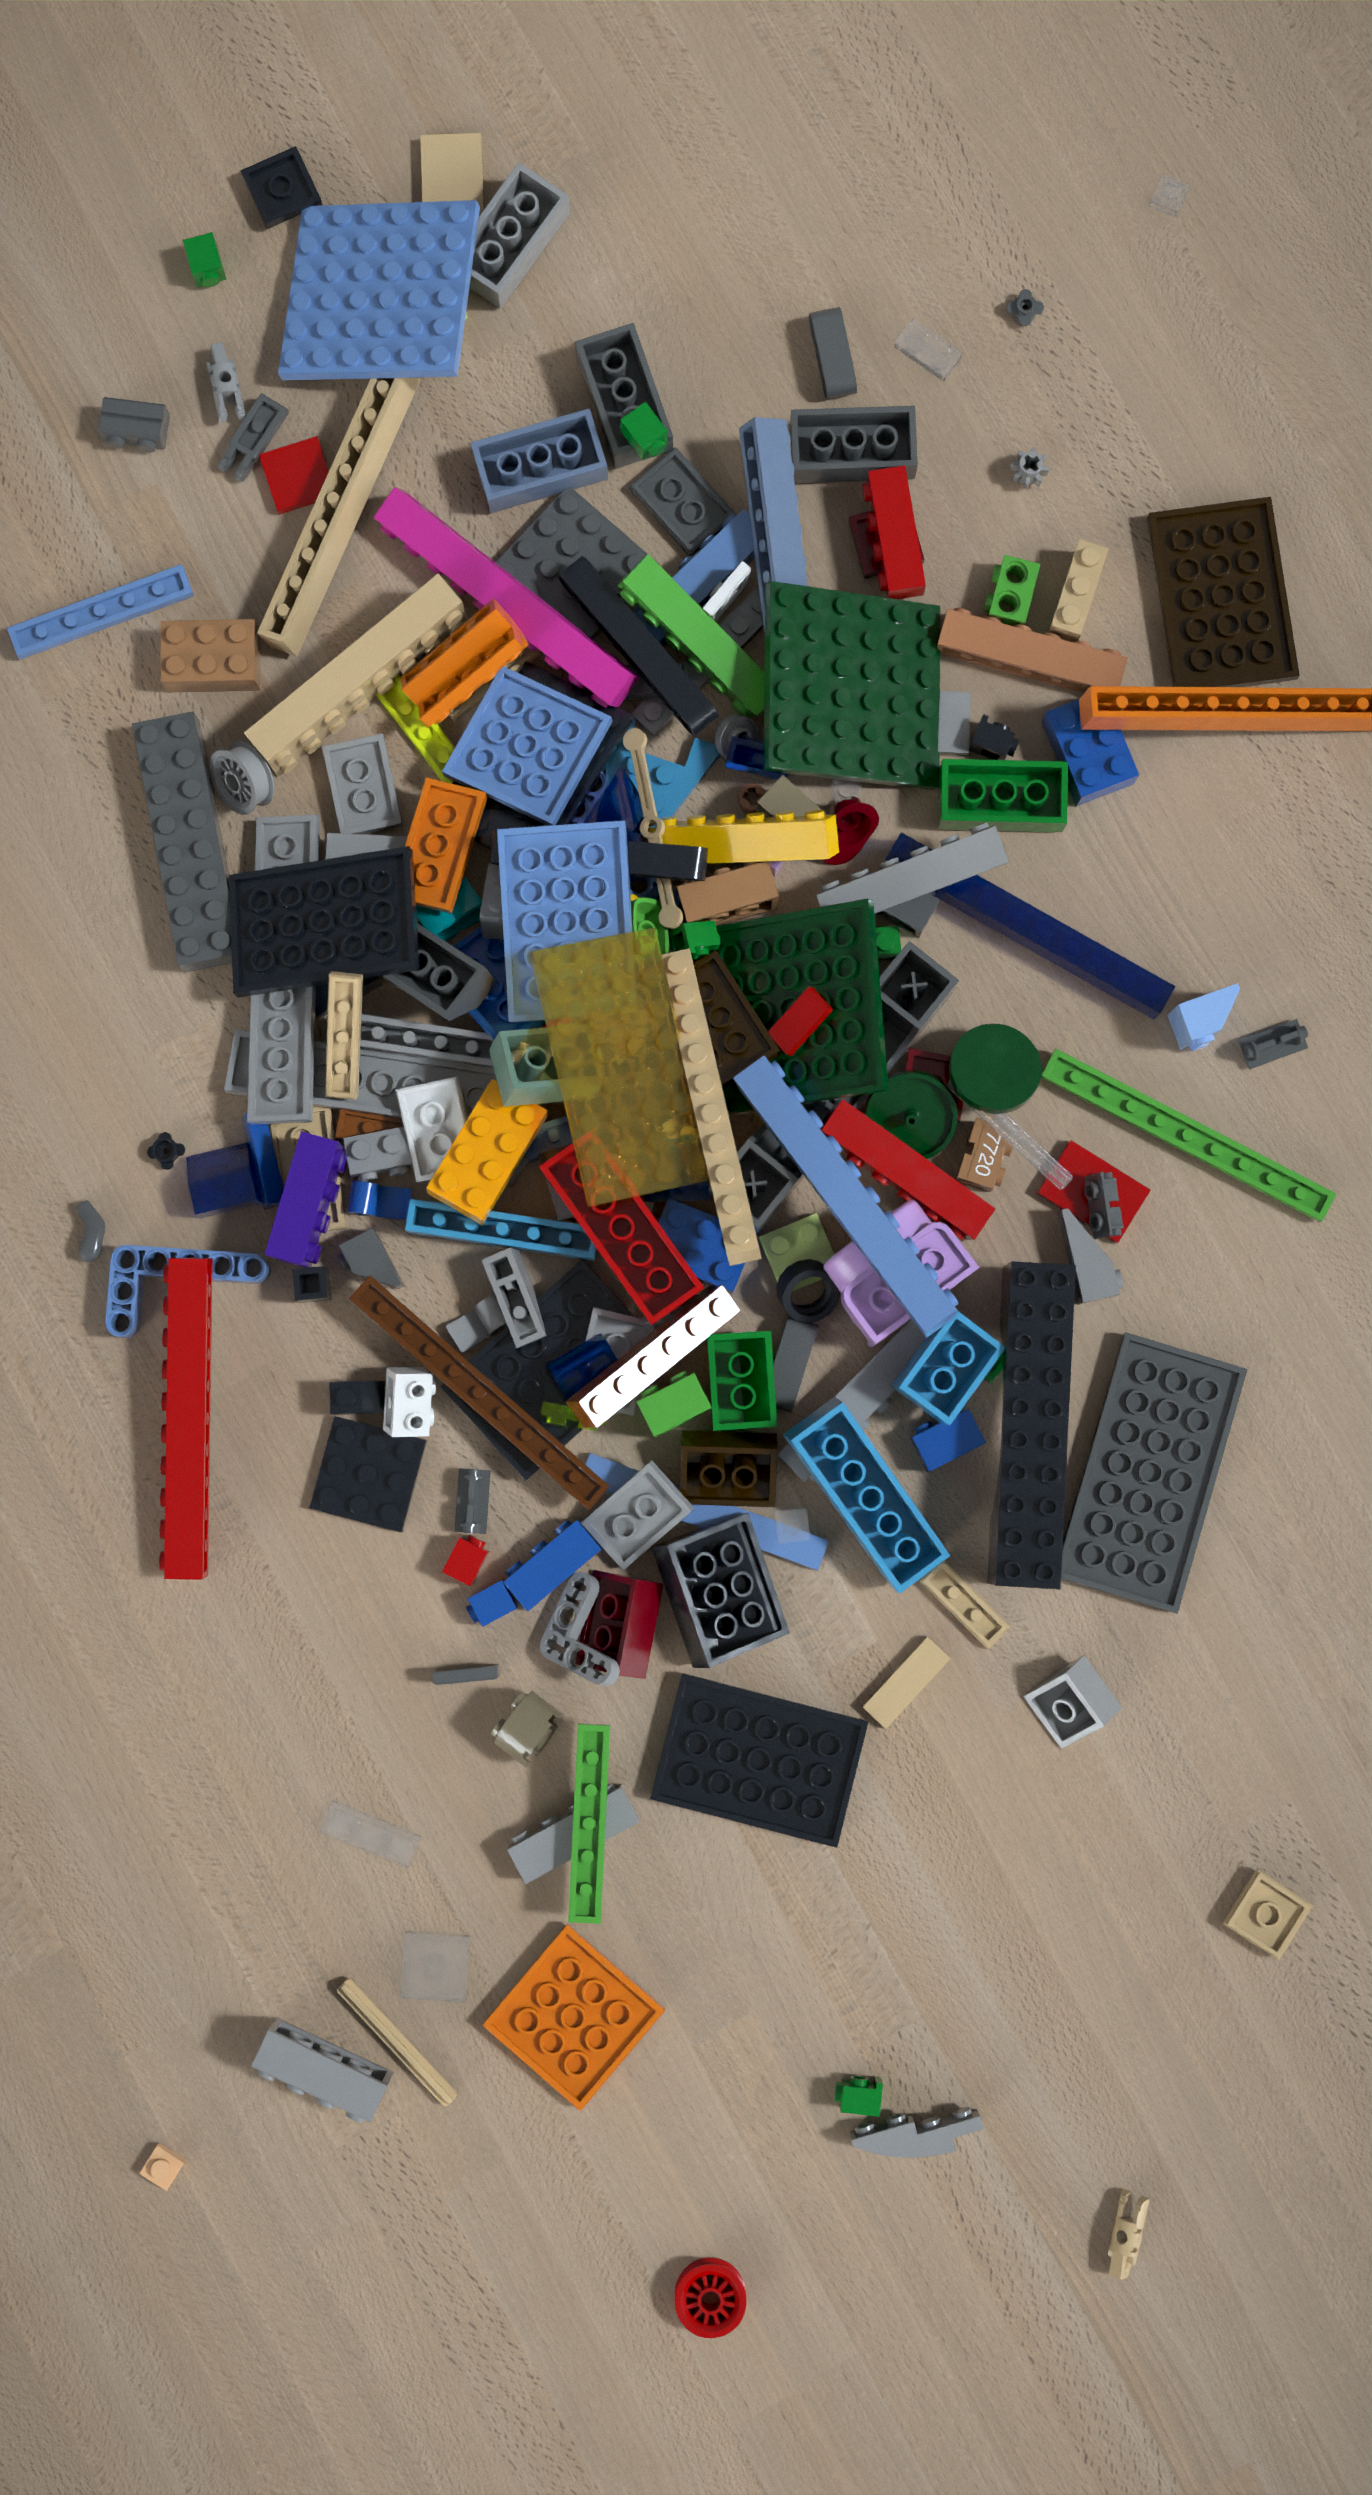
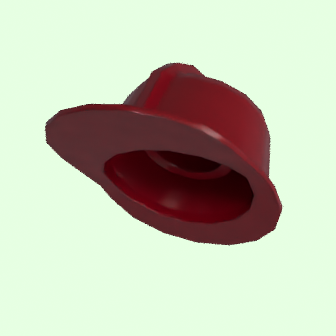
M855 796L851 797V799L837 802L828 813V815L836 814L839 853L829 859H821L827 864L840 865L852 860L861 851L879 825L877 810L870 804L862 803Z

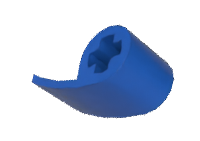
M351 1181L347 1213L407 1220L411 1189L379 1186L376 1183Z

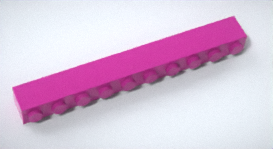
M397 487L392 489L374 516V519L382 524L380 530L394 540L396 537L400 538L405 542L403 548L416 558H419L420 555L428 561L426 566L435 574L439 573L441 577L443 574L452 580L450 586L462 595L469 593L475 598L473 604L479 609L494 598L522 631L529 644L527 647L533 651H536L538 648L546 655L544 660L557 670L561 667L569 673L568 680L577 687L583 689L586 686L593 692L591 698L605 708L608 705L619 707L639 680V675L409 493Z

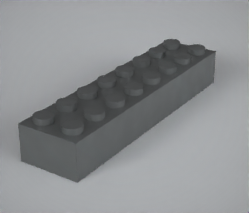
M194 711L132 723L178 966L184 973L232 964L229 870L200 721Z

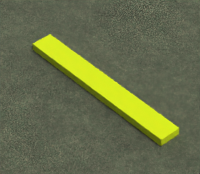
M399 675L394 678V686L386 694L379 695L377 693L376 696L441 781L452 784L453 780L444 777L442 770L455 747L438 724L433 723L430 727H427L420 720L418 706L401 690V676Z

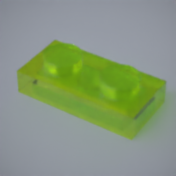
M543 1402L541 1416L547 1417L546 1423L565 1426L566 1420L579 1422L569 1406ZM580 1422L578 1424L580 1429L597 1431V1428H584Z

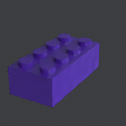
M300 1132L264 1255L302 1268H309L312 1266V1263H318L322 1246L318 1245L321 1233L326 1234L331 1216L327 1215L329 1205L336 1202L340 1185H336L339 1172H345L348 1163V1155L345 1154V1148L338 1141Z

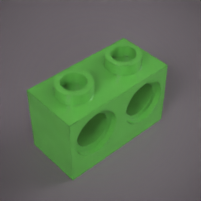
M1004 555L1001 565L995 564L991 582L996 583L994 594H987L983 611L988 612V616L1000 619L1003 624L1010 626L1014 624L1025 625L1040 564ZM1015 573L1021 578V582L1012 583L1007 579L1006 575ZM1003 602L1010 603L1014 611L1004 612L1000 609L999 604Z

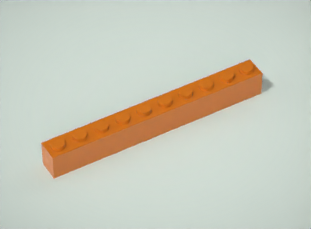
M1090 686L1079 699L1081 730L1372 731V688Z

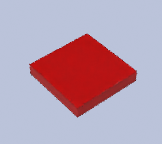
M317 436L259 455L278 515L315 504L329 473Z

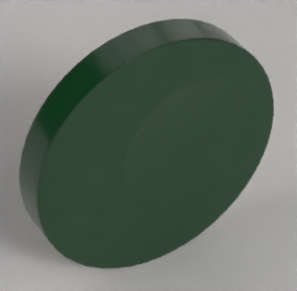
M984 1024L969 1030L958 1040L949 1060V1077L956 1093L969 1106L985 1113L1004 1114L1019 1109L1031 1099L1041 1080L1042 1064L1034 1044L1022 1032L1003 1024Z
M907 1070L890 1075L888 1077L889 1091L871 1094L867 1104L866 1116L924 1158L934 1157L947 1147L956 1131L958 1112L952 1092L940 1079L926 1072Z

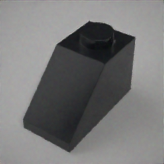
M386 1381L329 1382L330 1414L384 1413Z

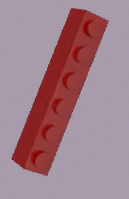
M844 1099L836 1100L823 1119L821 1131L826 1137L832 1135L842 1151L848 1154L845 1158L847 1161L851 1160L859 1169L862 1166L873 1172L871 1178L882 1186L887 1187L890 1184L897 1189L898 1193L896 1195L904 1202L915 1200L924 1209V1213L931 1221L935 1223L940 1220L946 1224L960 1241L964 1239L975 1240L996 1210V1208Z

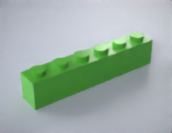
M649 554L644 556L617 584L622 590L620 592L622 598L631 606L636 604L644 612L642 617L651 627L655 629L659 627L664 632L666 642L674 650H681L688 657V664L696 672H703L711 680L709 685L714 691L720 695L725 694L733 702L731 707L737 714L747 716L748 718L756 717L764 709L765 672Z

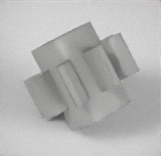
M1033 447L1030 452L1025 454L1019 450L1016 456L1018 462L1013 461L1010 465V470L1016 471L1013 483L1019 481L1024 485L1025 490L1034 483L1040 487L1042 483L1041 476H1047L1049 472V467L1043 466L1046 455L1040 456Z

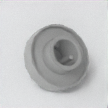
M739 714L729 715L717 727L715 746L723 758L735 762L743 761L751 756L756 749L758 729L750 718Z

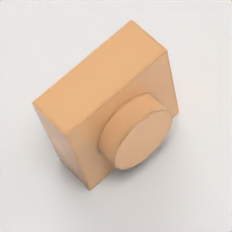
M158 2143L139 2174L167 2191L186 2159Z

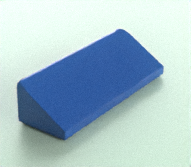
M245 1113L242 1120L265 1210L279 1205L284 1188L268 1124H250L247 1122V1113Z

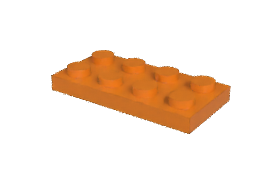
M426 777L405 847L409 846L413 850L416 905L452 914L488 798L486 792Z

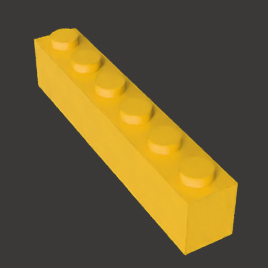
M824 810L807 811L805 816H794L793 811L776 813L775 817H765L764 813H751L745 815L746 818L735 819V814L718 815L716 820H706L705 815L687 817V821H677L675 816L660 818L665 824V832L662 836L663 844L708 848L707 863L829 859L839 853L836 814L824 815ZM656 824L650 827V833L656 830Z

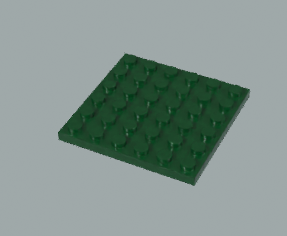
M775 581L768 582L765 593L764 770L926 790L938 789L940 752H938L940 650H937V644L940 637V606Z
M867 898L716 926L720 936V946L716 951L767 1031L775 1025L808 987L815 988L833 1009L792 1056L786 1055L777 1045L781 1055L770 1061L771 1063L775 1060L786 1075L782 1079L789 1088L794 1085L805 1100L801 1104L889 1091L873 900ZM735 1082L722 1089L728 1114L755 1111L736 1087Z

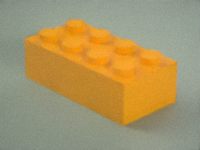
M491 1079L426 1187L427 1194L483 1226L546 1120L547 1110L537 1104L503 1107L498 1083L496 1080Z

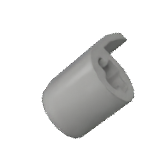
M492 1294L476 1304L473 1310L446 1325V1329L459 1350L465 1352L507 1326L496 1295Z

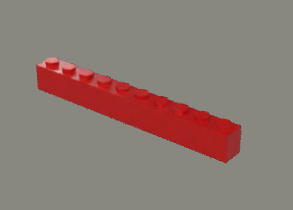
M169 1258L168 1264H165L163 1269L164 1283H168V1296L163 1298V1314L168 1315V1328H164L162 1333L163 1347H167V1360H163L162 1378L167 1379V1392H163L161 1398L162 1411H166V1424H162L161 1442L166 1443V1456L161 1457L160 1464L161 1475H165V1488H161L160 1505L165 1507V1520L160 1521L159 1532L160 1538L165 1539L164 1551H161L159 1556V1569L164 1571V1579L203 1580L208 1576L213 1258Z

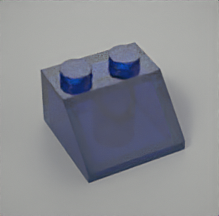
M619 767L602 796L595 822L625 820L627 841L639 842L640 837H643L640 825L644 819L639 792L627 771Z
M248 1142L186 1157L188 1187L196 1216L205 1218L263 1204Z

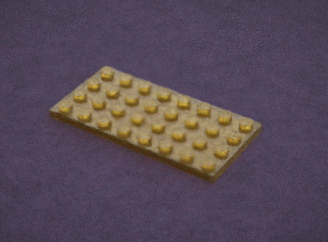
M656 928L532 951L530 958L588 1207L709 1181V1174L678 1043L681 1036Z

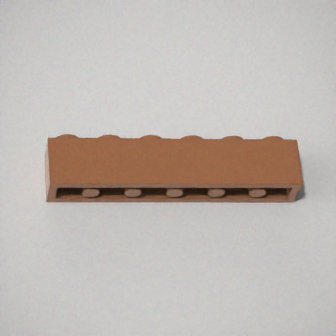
M947 608L937 644V650H940V655L1085 693L1090 686L1121 685L1128 657L1121 656V653L1117 650L1109 648L1099 650L1092 648L1085 641L1075 640L1069 642L1062 640L1061 636L1055 633L1045 632L1040 634L1032 632L1030 627L1022 624L1010 626L1001 623V620L996 617L984 616L981 618L971 615L970 611L963 608H954V610Z

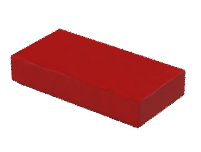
M808 987L768 1033L786 1055L792 1056L833 1009L815 988Z

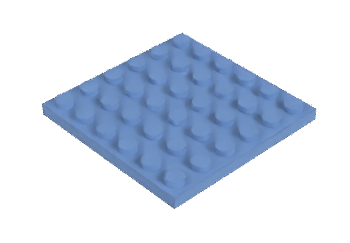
M477 200L310 206L302 210L278 371L281 379L458 377L480 211Z

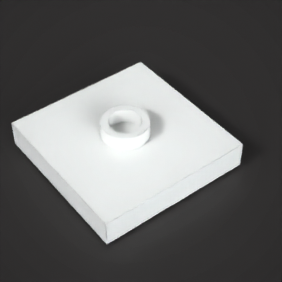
M743 561L724 583L720 582L710 594L711 599L702 608L715 622L747 585L751 568Z

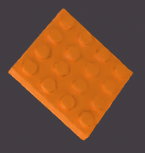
M567 1923L483 2022L482 2026L581 2111L663 2014L665 2008Z

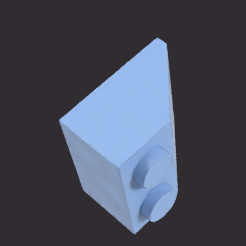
M1238 983L1178 1004L1167 1015L1180 1050L1190 1047L1191 1052L1208 1046L1210 1042L1215 1040L1214 1036L1222 1030L1240 991Z

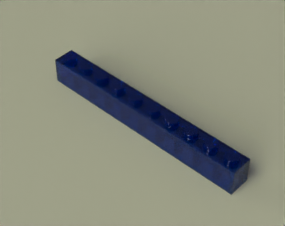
M901 832L888 853L885 862L898 857L900 862L911 859L910 852L925 847V845ZM979 875L934 891L936 893L935 897L1152 1019H1155L1162 1012L1176 987Z

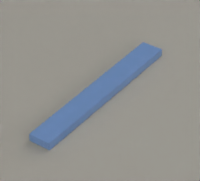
M592 1453L589 1454L586 1466L610 1486L605 1493L611 1495L639 1472ZM674 1484V1486L680 1491V1486ZM692 1505L694 1509L682 1519L684 1522L704 1528L735 1516L749 1513L761 1550L815 1570L819 1569L829 1540L736 1506Z

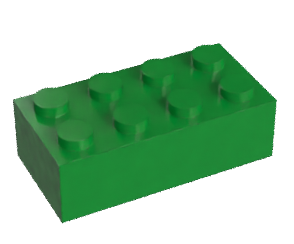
M942 759L939 767L938 829L970 830L987 822L990 828L996 826L998 831L1063 832L1066 827L1068 762Z

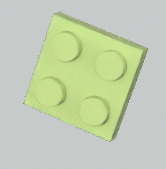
M817 1213L758 1238L777 1283L783 1271L797 1261L812 1259L824 1264L834 1255ZM805 1278L798 1282L792 1292L818 1282L822 1278Z

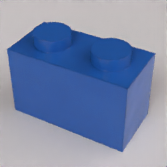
M969 1409L960 1411L950 1426L940 1423L933 1426L930 1420L914 1428L916 1435L910 1437L926 1472H930L986 1443Z

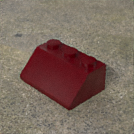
M593 1570L592 1576L598 1580L599 1592L581 1630L579 1641L613 1658L619 1665V1676L646 1679L664 1584ZM583 1650L577 1652L576 1665H582L584 1662L585 1653ZM595 1664L592 1668L595 1670L607 1672V1670L603 1666Z

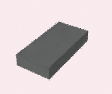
M499 1664L435 1670L433 1672V1684L442 1685L494 1680L500 1676Z

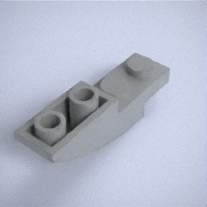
M965 2107L953 2111L952 2116L940 2120L938 2116L924 2119L921 2121V2126L915 2127L912 2115L905 2116V2113L893 2114L886 2118L887 2122L874 2125L873 2122H866L856 2126L855 2131L850 2132L853 2147L870 2153L891 2157L917 2158L954 2152L956 2148L953 2138L982 2130L984 2127L978 2110H971L970 2107Z

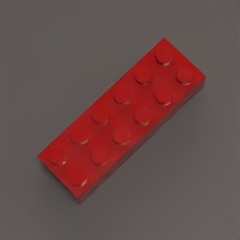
M590 1130L539 1166L542 1173L651 1326L704 1289V1286L593 1130Z

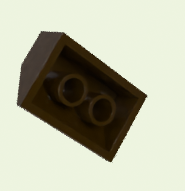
M682 1430L680 1492L691 1505L775 1507L778 1454L777 1433Z

